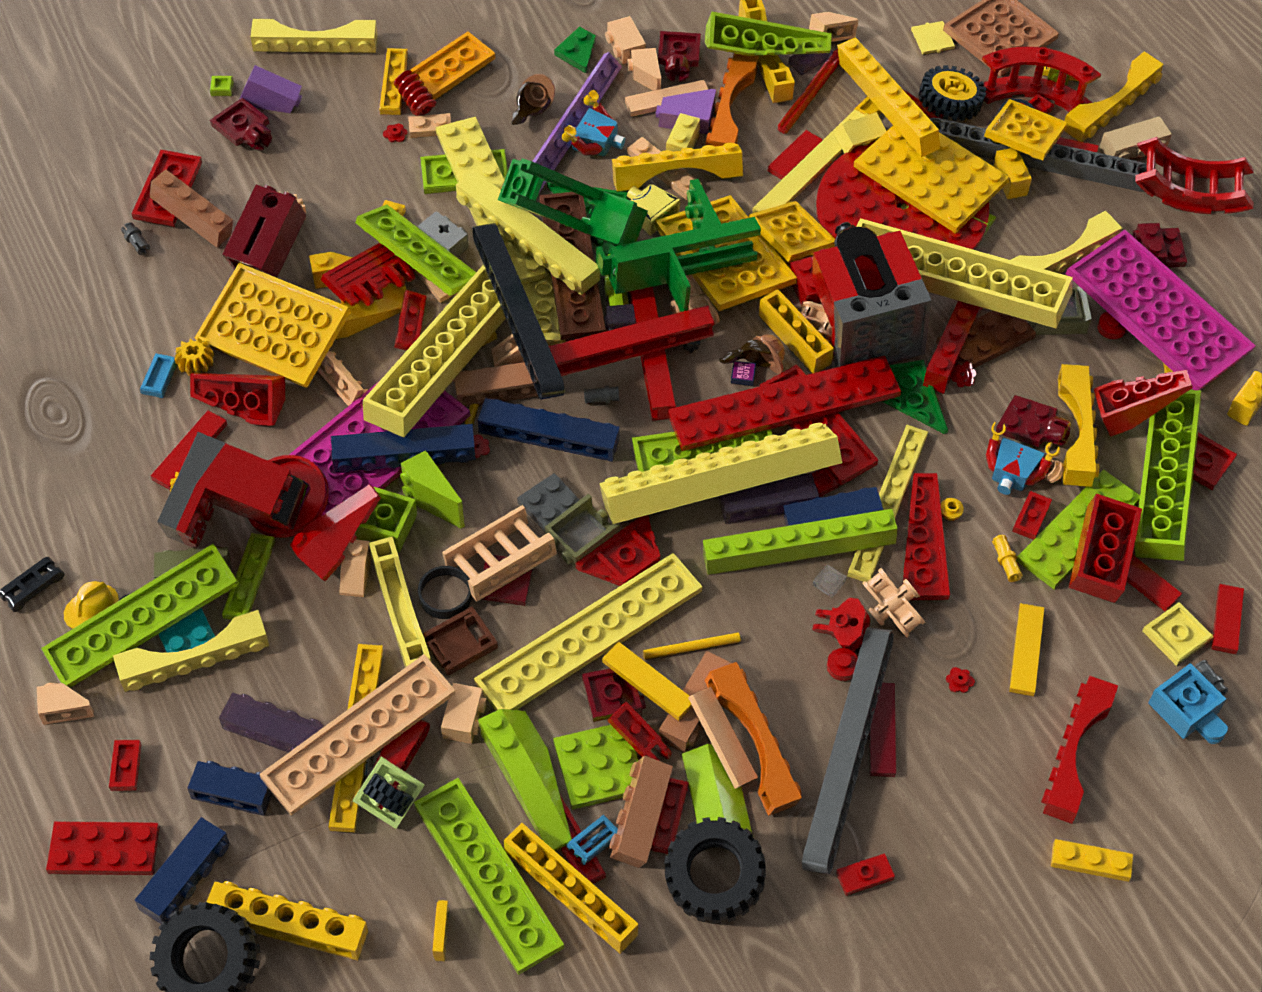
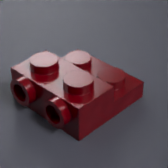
M1142 223L1137 225L1136 230H1133L1132 236L1168 268L1186 266L1187 258L1179 228H1160V223Z
M612 669L582 674L593 722L609 719L625 702H628L642 717V710L646 709L644 695H639L638 690Z

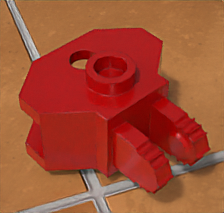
M848 598L838 608L832 607V610L817 609L815 616L821 619H830L829 625L814 624L812 630L818 633L831 634L833 638L837 639L842 648L856 652L862 645L863 637L867 627L870 626L871 618L859 599Z

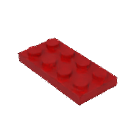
M160 149L131 213L133 219L174 227L178 218L150 198L151 181L166 169L192 188L202 165V158L200 156Z
M54 821L46 871L48 874L153 875L160 826L158 823Z

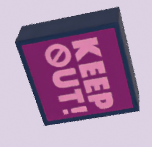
M735 361L732 368L731 384L753 386L756 363Z

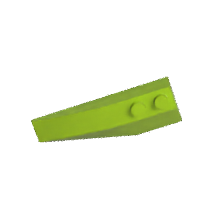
M712 11L706 24L705 44L709 49L747 56L830 53L832 33Z
M499 709L478 719L480 734L540 839L554 851L566 846L572 839L550 755L526 711Z

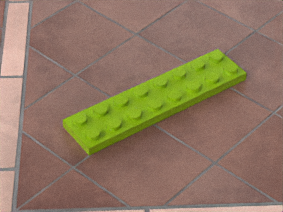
M213 543L41 649L60 682L71 688L114 662L113 655L135 649L236 587L239 583Z
M459 778L413 802L416 811L518 975L564 949V943Z

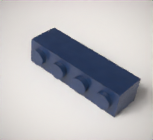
M877 487L862 488L848 493L842 492L823 498L817 497L813 500L793 502L783 506L786 526L884 510Z
M201 817L135 898L138 909L160 924L163 921L168 922V920H171L169 915L176 910L179 911L180 905L184 900L189 899L194 894L199 881L209 875L217 858L222 857L227 852L230 842L226 832Z

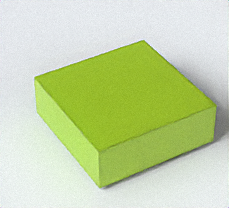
M212 76L211 96H232L233 76Z

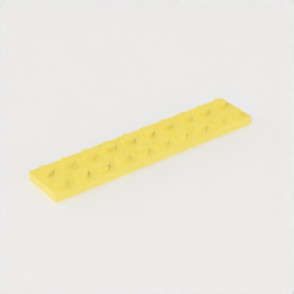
M476 117L435 127L437 137L457 182H460L475 170L497 188L502 189L505 180ZM469 209L476 223V226L488 224L484 219H482L481 217H477L473 213V211ZM500 233L519 279L522 280V285L546 278V271L543 265H539L533 257L523 253L515 243L508 241Z
M672 553L474 678V683L478 688L483 689V695L496 711L499 709L518 710L610 651L618 642H624L702 592V585L677 556Z

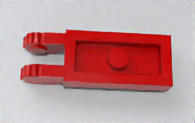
M628 702L623 703L607 720L641 757L647 756L660 761L650 751L653 747L666 759L672 756L670 749L661 741L662 738Z

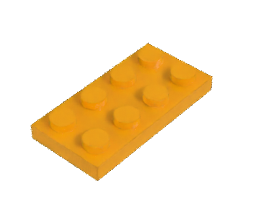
M467 31L410 70L413 74L420 76L419 80H422L424 86L428 88L427 93H431L432 99L436 100L495 60L496 55L494 51Z

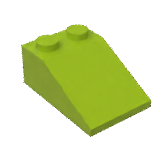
M426 450L402 462L400 477L404 483L402 487L404 495L415 499L416 506L460 529L465 527L462 500Z

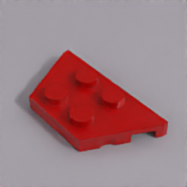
M649 515L639 517L576 562V569L621 586L660 561V553L655 543L654 532L650 526Z

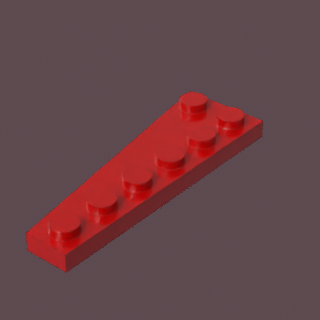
M914 473L902 580L903 585V581L907 579L920 595L918 598L914 597L911 600H949L950 598L937 473Z

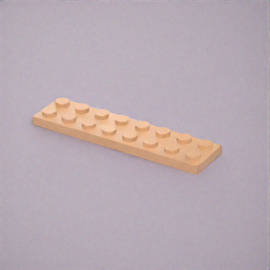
M423 654L260 773V778L292 816L455 695V689Z

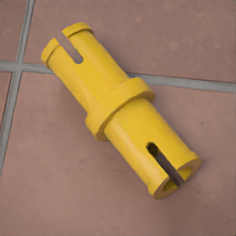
M998 535L992 541L998 554L997 560L1003 566L1009 582L1019 581L1023 574L1016 562L1017 555L1011 550L1006 535Z

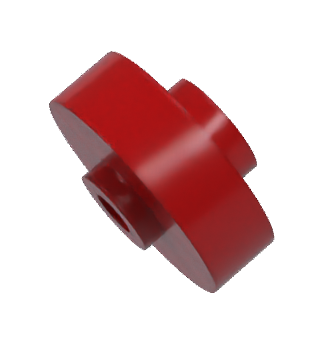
M1104 312L1100 316L1097 324L1099 333L1108 339H1119L1125 335L1127 330L1108 312Z
M847 648L833 650L827 659L826 667L828 673L839 681L851 680L858 656Z

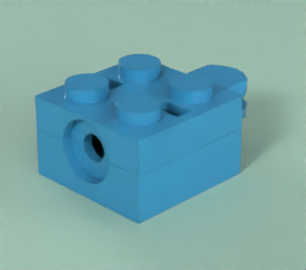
M1191 663L1157 687L1148 702L1182 739H1185L1197 730L1210 744H1217L1223 740L1227 733L1228 726L1217 716L1226 698Z

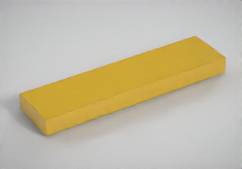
M387 48L379 108L380 114L401 115L403 98L394 86V81L398 75L406 71L408 49Z
M1022 603L1019 605L1009 692L1034 696L1044 607Z
M620 642L602 658V662L676 720L679 721L693 707L688 699L690 696Z

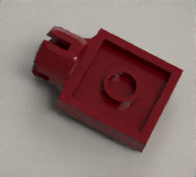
M660 31L658 63L665 65V75L672 82H675V76H679V82L685 81L689 76L690 68L699 66L701 33Z
M244 98L239 99L210 119L211 126L236 146L246 143L254 150L263 151L264 148L260 143L268 147L272 142L271 130L266 127L270 124L268 117Z
M1014 395L996 427V432H1002L1003 425L1005 424L1006 429L1004 434H1002L1003 436L1036 447H1040L1043 442H1052L1054 445L1063 446L1066 441L1062 439H1068L1071 431L1069 427L1071 422L1057 417V408Z

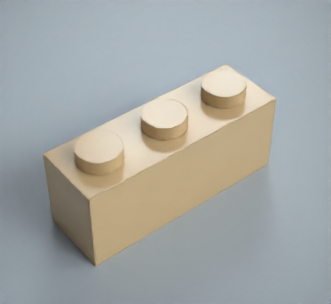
M1159 116L1104 133L1100 149L1106 155L1130 160L1145 156L1137 147V143L1158 137L1168 147L1172 133Z

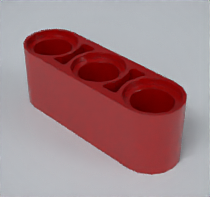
M421 719L386 745L373 768L382 756L406 772L428 735L430 723Z

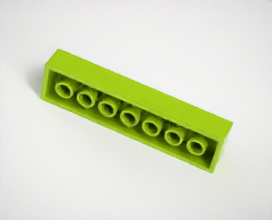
M1189 390L1150 417L1139 508H1142L1135 540V557L1184 561L1201 409V391Z

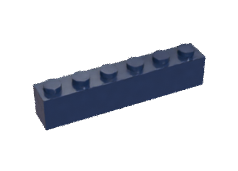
M485 398L477 420L478 433L611 462H613L620 437V426H615L611 423H601L588 418L572 417L565 413L558 414L546 411L545 409L525 407L522 404L506 403L498 399Z
M473 424L411 429L405 437L390 431L331 436L334 472L348 473L358 470L372 471L381 468L395 469L401 467L402 462L425 450L434 463L438 465L476 460Z

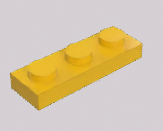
M1055 839L1053 842L1051 867L1127 882L1131 879L1133 854L1058 839Z

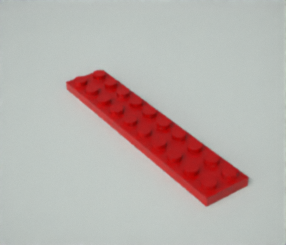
M881 356L668 409V417L681 450L686 451L900 397L901 390L886 357Z

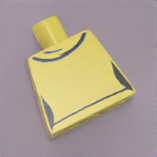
M649 185L643 191L633 186L627 193V197L631 201L636 202L638 207L648 210L642 228L650 236L657 231L655 228L656 220L679 213L680 199L655 185Z

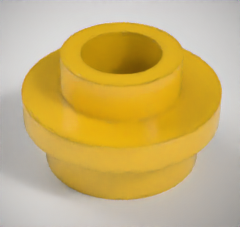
M947 498L941 502L943 518L954 521L962 516L964 507L959 500Z

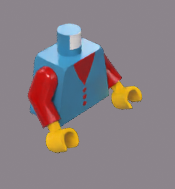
M591 90L588 93L589 95L584 97V103L587 106H593V108L588 109L576 129L572 125H568L564 129L562 140L565 142L571 141L572 149L579 151L585 156H605L611 146L622 149L626 139L618 135V123L608 114L601 103H597L599 95L595 90Z
M994 422L991 427L993 437L989 439L986 460L989 470L993 472L992 479L999 483L998 491L1004 495H1009L1012 489L1023 491L1027 485L1032 486L1043 480L1053 463L1051 460L1060 455V447L1057 448L1055 453L1051 454L1049 449L1053 443H1048L1045 448L1047 455L1044 457L1045 453L1004 437L1002 440H999L1000 436L1004 434L1006 427L1004 424L1003 431L997 433L994 431L996 423Z

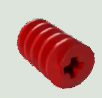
M407 70L398 75L394 81V86L398 89L399 94L402 95L411 112L415 116H423L430 112L437 102L432 99L431 93H427L428 88L424 86L422 80H419L420 76L413 74L411 70Z

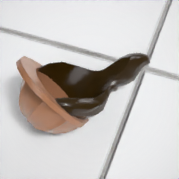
M534 74L522 83L516 96L518 109L513 113L512 125L522 124L528 116L540 115L550 108L555 96V86L549 77L543 74Z
M766 334L760 337L756 336L753 340L747 341L741 348L729 351L723 358H719V361L722 364H731L739 359H745L751 363H756V366L768 367L776 374H780L784 371L782 360L784 359L785 351L783 344L777 337Z

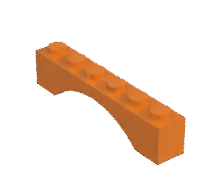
M734 53L733 58L729 57L727 63V70L729 72L724 73L723 85L725 86L720 87V102H716L714 114L716 118L712 117L710 130H712V133L707 134L706 145L716 147L723 146L725 143H738L739 129L732 119L730 107L737 95L754 83L759 55L747 56Z
M737 662L710 671L704 680L707 687L712 688L720 705L740 720L754 740L761 765L758 795L768 816L796 806L802 798L801 788L790 774V765L779 751V742L775 736H772L768 728V719L764 713H761L757 705V696L750 690L747 684L745 671L740 669Z

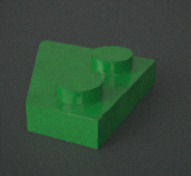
M579 26L554 49V55L586 73L592 56V49L596 42V35Z

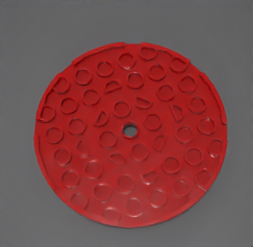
M875 141L866 146H857L851 152L843 154L829 167L820 182L816 200L817 220L837 240L834 247L837 246L843 256L848 243L839 241L836 237L835 229L843 222H849L856 227L860 218L972 250L979 246L986 232L987 224L983 222L988 223L989 202L973 216L979 220L971 218L955 234L856 169L854 161ZM899 203H900L901 205L906 204V205L908 206V208H907V209H901V208H898L897 206L899 205Z

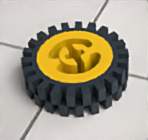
M944 65L943 69L940 66H936L935 69L931 68L929 72L926 71L918 96H920V102H923L922 106L924 108L928 107L927 111L931 113L935 110V116L939 117L940 114H943V119L946 120L950 116L952 121H957L958 117L960 121H965L966 117L969 120L973 116L976 117L986 95V87H983L984 83L982 81L979 82L980 78L978 76L972 78V72L969 71L966 74L965 69L961 68L958 71L956 70L957 66H952L949 69L948 65Z

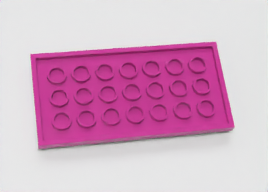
M1123 230L1069 267L1066 272L1067 276L1073 277V281L1173 372L1187 370L1193 390H1202L1252 352L1256 346L1126 230Z
M378 382L289 454L310 460L324 473L328 482L329 497L322 515L369 484L380 489L386 488L402 473L401 467L395 469L381 468L372 471L358 470L348 473L334 472L331 436L388 431L364 421L363 399ZM444 390L412 429L460 425L471 416L470 410Z

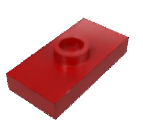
M885 853L836 870V875L846 896L892 881L895 878Z

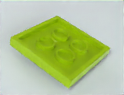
M612 725L553 738L572 810L623 798L626 787L631 784L632 777L629 775L634 762L638 761L635 749Z

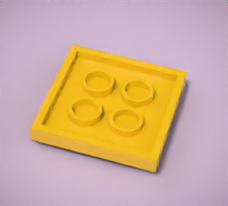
M1009 99L987 127L984 137L1043 161L1065 131L1068 122Z
M797 201L749 214L748 217L756 218L761 228L760 235L788 262L812 255L813 252L821 249L832 248L837 243V240Z

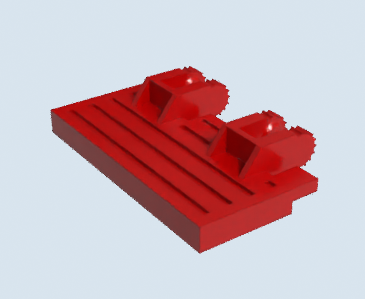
M377 243L322 274L321 281L344 303L348 302L353 307L361 301L364 305L370 306L374 303V299L380 300L384 297L382 289L389 286L391 282L400 288L405 285V280L407 282L413 281L415 279L413 272L415 269L396 256L387 247Z

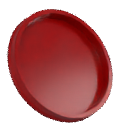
M282 455L268 461L290 469V477L293 478V490L296 493L292 503H286L283 510L286 512V516L282 523L290 531L278 527L273 529L249 519L250 523L259 532L277 538L296 536L305 526L321 517L329 497L327 479L317 465L301 456ZM274 513L272 519L276 521L279 513Z

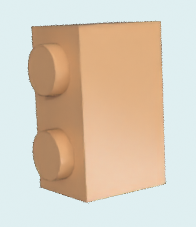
M630 16L607 22L606 40L608 44L611 43L615 57H619L623 65L627 64V59H631V50L646 49V43Z
M453 683L452 687L455 689V695L448 699L441 725L442 738L472 744L474 735H479L478 719L480 713L485 712L487 699L483 698L482 688Z

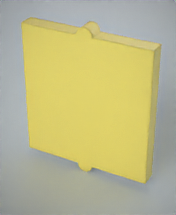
M943 21L930 24L927 22L924 25L911 28L923 55L955 49L952 38L943 31Z

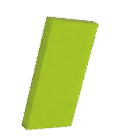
M505 149L491 150L505 180L508 173ZM446 155L420 157L424 194L456 191V184L458 182Z

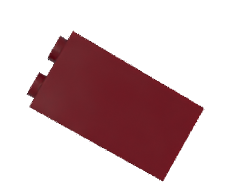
M255 185L222 254L234 270L238 263L254 269L258 268L259 271L278 278L307 216L302 206L297 202L296 197L288 192L279 193L269 185H264V187Z

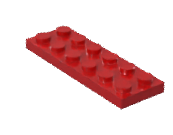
M796 364L761 383L760 386L806 374ZM838 412L789 424L792 429L800 430L807 429L811 424L815 423L826 424L838 437L842 463L826 468L836 478L840 486L878 465V458Z

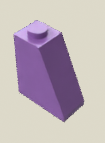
M255 65L240 99L244 98L258 109L291 113L293 107H298L302 95L299 92L302 86Z
M716 89L663 97L661 106L657 105L656 109L659 127L673 129L679 114L682 113L700 118L699 133L708 134L715 107Z

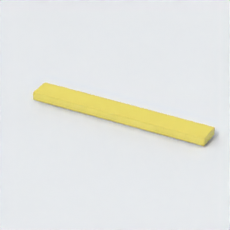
M854 110L844 120L857 119L862 113ZM838 125L753 207L752 213L792 202L843 152L835 136V132L840 126Z
M910 425L905 427L879 493L883 509H892L894 518L897 516L928 436V431ZM885 546L856 550L847 576L868 582L874 575Z

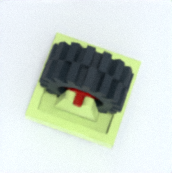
M381 756L352 801L396 829L425 784Z

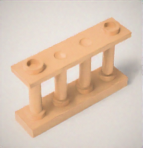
M523 505L442 552L446 566L455 567L458 565L470 578L468 584L471 596L476 602L557 554L555 541L550 533L539 538L527 526L528 519ZM516 530H519L530 542L529 545L520 550L507 537ZM496 542H499L510 554V556L500 562L487 549ZM477 553L490 566V568L480 574L467 561V559Z

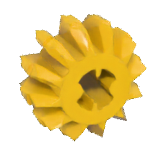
M200 337L196 341L190 338L187 343L181 341V347H176L174 359L181 373L186 372L190 376L191 373L207 372L208 367L213 366V350L208 342H202Z

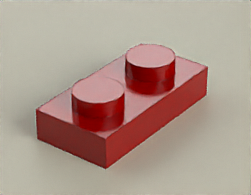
M1030 491L1012 532L1034 540L1048 512L1052 499Z
M114 740L109 780L110 791H137L142 746L140 740Z

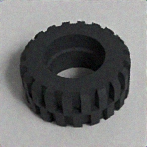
M710 817L702 818L703 822L696 824L694 821L688 824V829L685 831L681 829L676 834L677 839L674 842L671 841L668 847L669 852L665 856L664 862L667 886L674 902L690 917L693 915L701 922L710 920L713 924H721L722 920L727 919L728 922L736 920V916L740 914L744 916L748 913L749 908L758 902L759 895L763 892L766 877L764 854L758 840L753 838V833L747 828L745 830L741 828L740 823L734 820L732 823L726 822V818L718 817V820H710ZM714 847L729 850L737 857L740 864V876L737 883L728 891L718 894H711L700 890L694 884L690 873L693 859L703 850Z
M199 902L198 905L189 904L183 906V911L176 910L169 915L171 918L169 922H162L159 927L162 931L160 936L154 935L152 944H156L155 952L151 951L149 960L154 961L155 966L150 969L152 976L158 978L156 985L159 990L165 992H247L245 987L247 984H252L256 978L253 976L255 968L259 969L260 961L256 960L257 953L261 952L260 944L255 942V938H257L256 932L248 926L249 922L245 917L240 916L233 909L218 904ZM204 930L215 931L224 938L227 945L228 957L226 965L214 980L210 982H197L188 976L184 967L183 958L186 946L199 932Z

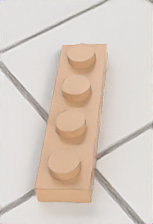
M643 137L627 147V154L631 157L639 156L642 153L659 154L661 152ZM676 168L655 175L685 200H688L687 190H689L690 180L696 179L683 168Z

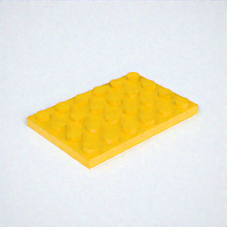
M892 126L854 161V167L955 234L1009 181L1008 175L940 132V149L921 157L899 131Z
M731 195L710 202L721 224L748 218ZM685 211L655 221V228L661 236L693 230L692 221L687 218ZM759 235L715 245L716 248L752 240L753 250L758 254L757 261L692 274L695 281L718 311L796 284L797 277L763 236ZM699 249L689 250L675 254L676 256L699 252Z
M238 263L196 334L195 339L197 340L200 337L202 342L207 341L213 349L274 375L283 376L286 380L308 388L350 315L351 310L349 307Z

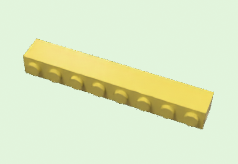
M474 170L456 184V198L460 204L466 205L477 217H481L488 224L496 223L499 232L508 241L515 243L523 253L533 257L539 265L547 268L554 277L560 278L571 290H575L582 295L600 281V270L594 261L529 211L498 201L501 190Z

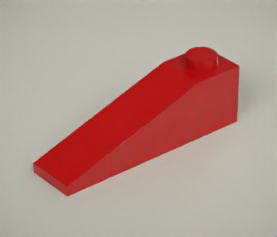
M1187 370L1161 373L1156 378L1145 379L1144 376L1136 377V381L1124 382L1123 379L1115 380L1093 390L1102 420L1110 437L1133 429L1191 390L1193 386Z
M191 373L190 397L210 406L219 407L230 415H236L245 419L250 424L274 426L285 402V377Z
M369 484L305 526L294 537L290 546L297 557L326 582L346 557L343 555L344 550L349 542L352 544L357 538L355 534L360 524L367 522L381 497L374 487Z

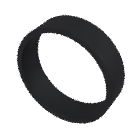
M439 566L426 572L418 585L419 602L423 610L430 616L438 619H450L465 611L472 600L468 584L469 577L462 570L453 566ZM443 575L455 576L461 579L469 589L466 599L460 605L447 610L433 608L422 598V591L425 585L430 580Z

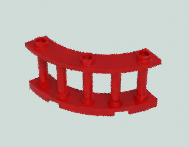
M1012 47L998 50L982 57V60L991 68L989 79L987 82H984L983 86L986 87L984 101L987 104L1001 99L1012 98L1014 94H1024L1025 97L1030 98L1040 94L1045 98L1054 100V104L1070 112L1079 104L1092 103L1085 97L1087 85L1101 77V74L1086 62L1067 53L1045 47ZM1036 65L1034 76H1018L1020 66ZM1011 67L1010 76L997 78L1000 70ZM1044 67L1059 70L1057 82L1042 78ZM1067 74L1079 81L1077 91L1065 85Z
M1158 137L1137 143V147L1147 156L1146 172L1136 175L1135 182L1151 197L1155 195L1162 199L1163 204L1183 211L1201 214H1211V211H1225V214L1253 209L1254 202L1246 190H1243L1244 176L1254 173V169L1246 157L1227 161H1205L1186 157L1171 150ZM1155 164L1163 167V176L1155 169ZM1172 171L1185 175V188L1171 183ZM1194 177L1210 179L1209 193L1194 191ZM1235 177L1234 192L1218 193L1219 179Z

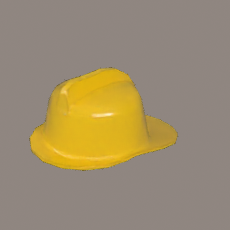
M92 581L84 584L79 589L77 596L66 605L63 613L64 621L72 629L118 602V593L104 582Z

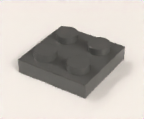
M555 473L517 497V503L525 507L527 514L544 532L546 525L580 500Z

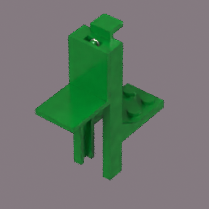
M523 158L521 161L512 159L497 199L614 246L637 242L648 210L638 207L634 201L600 191ZM543 181L588 198V203L595 206L594 209L589 211L591 218L583 216L582 219H578L537 202L536 199Z
M699 179L690 180L689 190H687L688 206H685V213L687 218L692 221L693 230L611 247L609 256H606L602 247L599 246L596 248V263L602 276L609 275V280L616 294L667 283L680 312L689 309L691 289L686 276L757 261L758 254L753 250L752 240L716 248L715 245L759 236L761 228L755 217L721 224ZM699 249V252L681 256H676L675 254L689 250Z

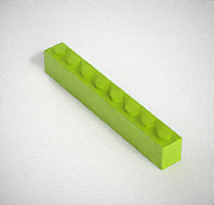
M887 509L703 540V556L707 575L896 544L897 525L893 510Z

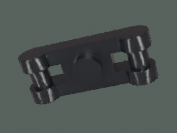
M44 557L1 588L0 598L8 602V607L13 612H18L24 607L26 602L52 583L61 581L65 573L59 567L54 566L55 562L50 557ZM20 590L21 592L15 596V592Z

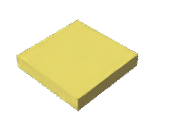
M1180 602L1147 624L1142 630L1176 666L1212 641L1214 637Z

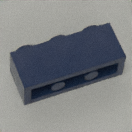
M197 761L187 787L193 800L265 816L273 794L260 778L259 774L261 772H256L255 774L248 773L239 767H222L213 761H207L206 763Z

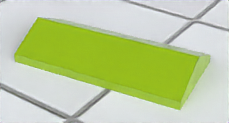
M706 744L682 753L697 824L703 822L702 818L710 817V820H718V817L726 818V822L732 823L734 820L740 823L741 828L744 830L747 828L752 832L742 787L734 788L713 745Z

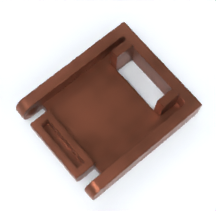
M473 606L423 633L427 646L442 668H444L447 675L455 673L498 649V642ZM473 624H476L483 636L478 638L479 643L468 629Z

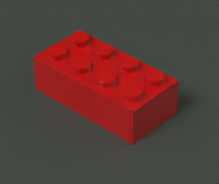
M1097 493L1087 506L1068 588L1113 603L1118 600L1125 590L1142 508Z

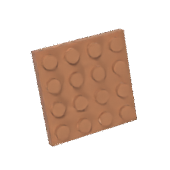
M982 0L944 24L943 27L945 33L986 66L988 65L982 60V57L989 53L1012 47H1046L1057 40L1059 32L1018 0ZM1011 67L1000 70L998 75L1001 77L1009 72Z

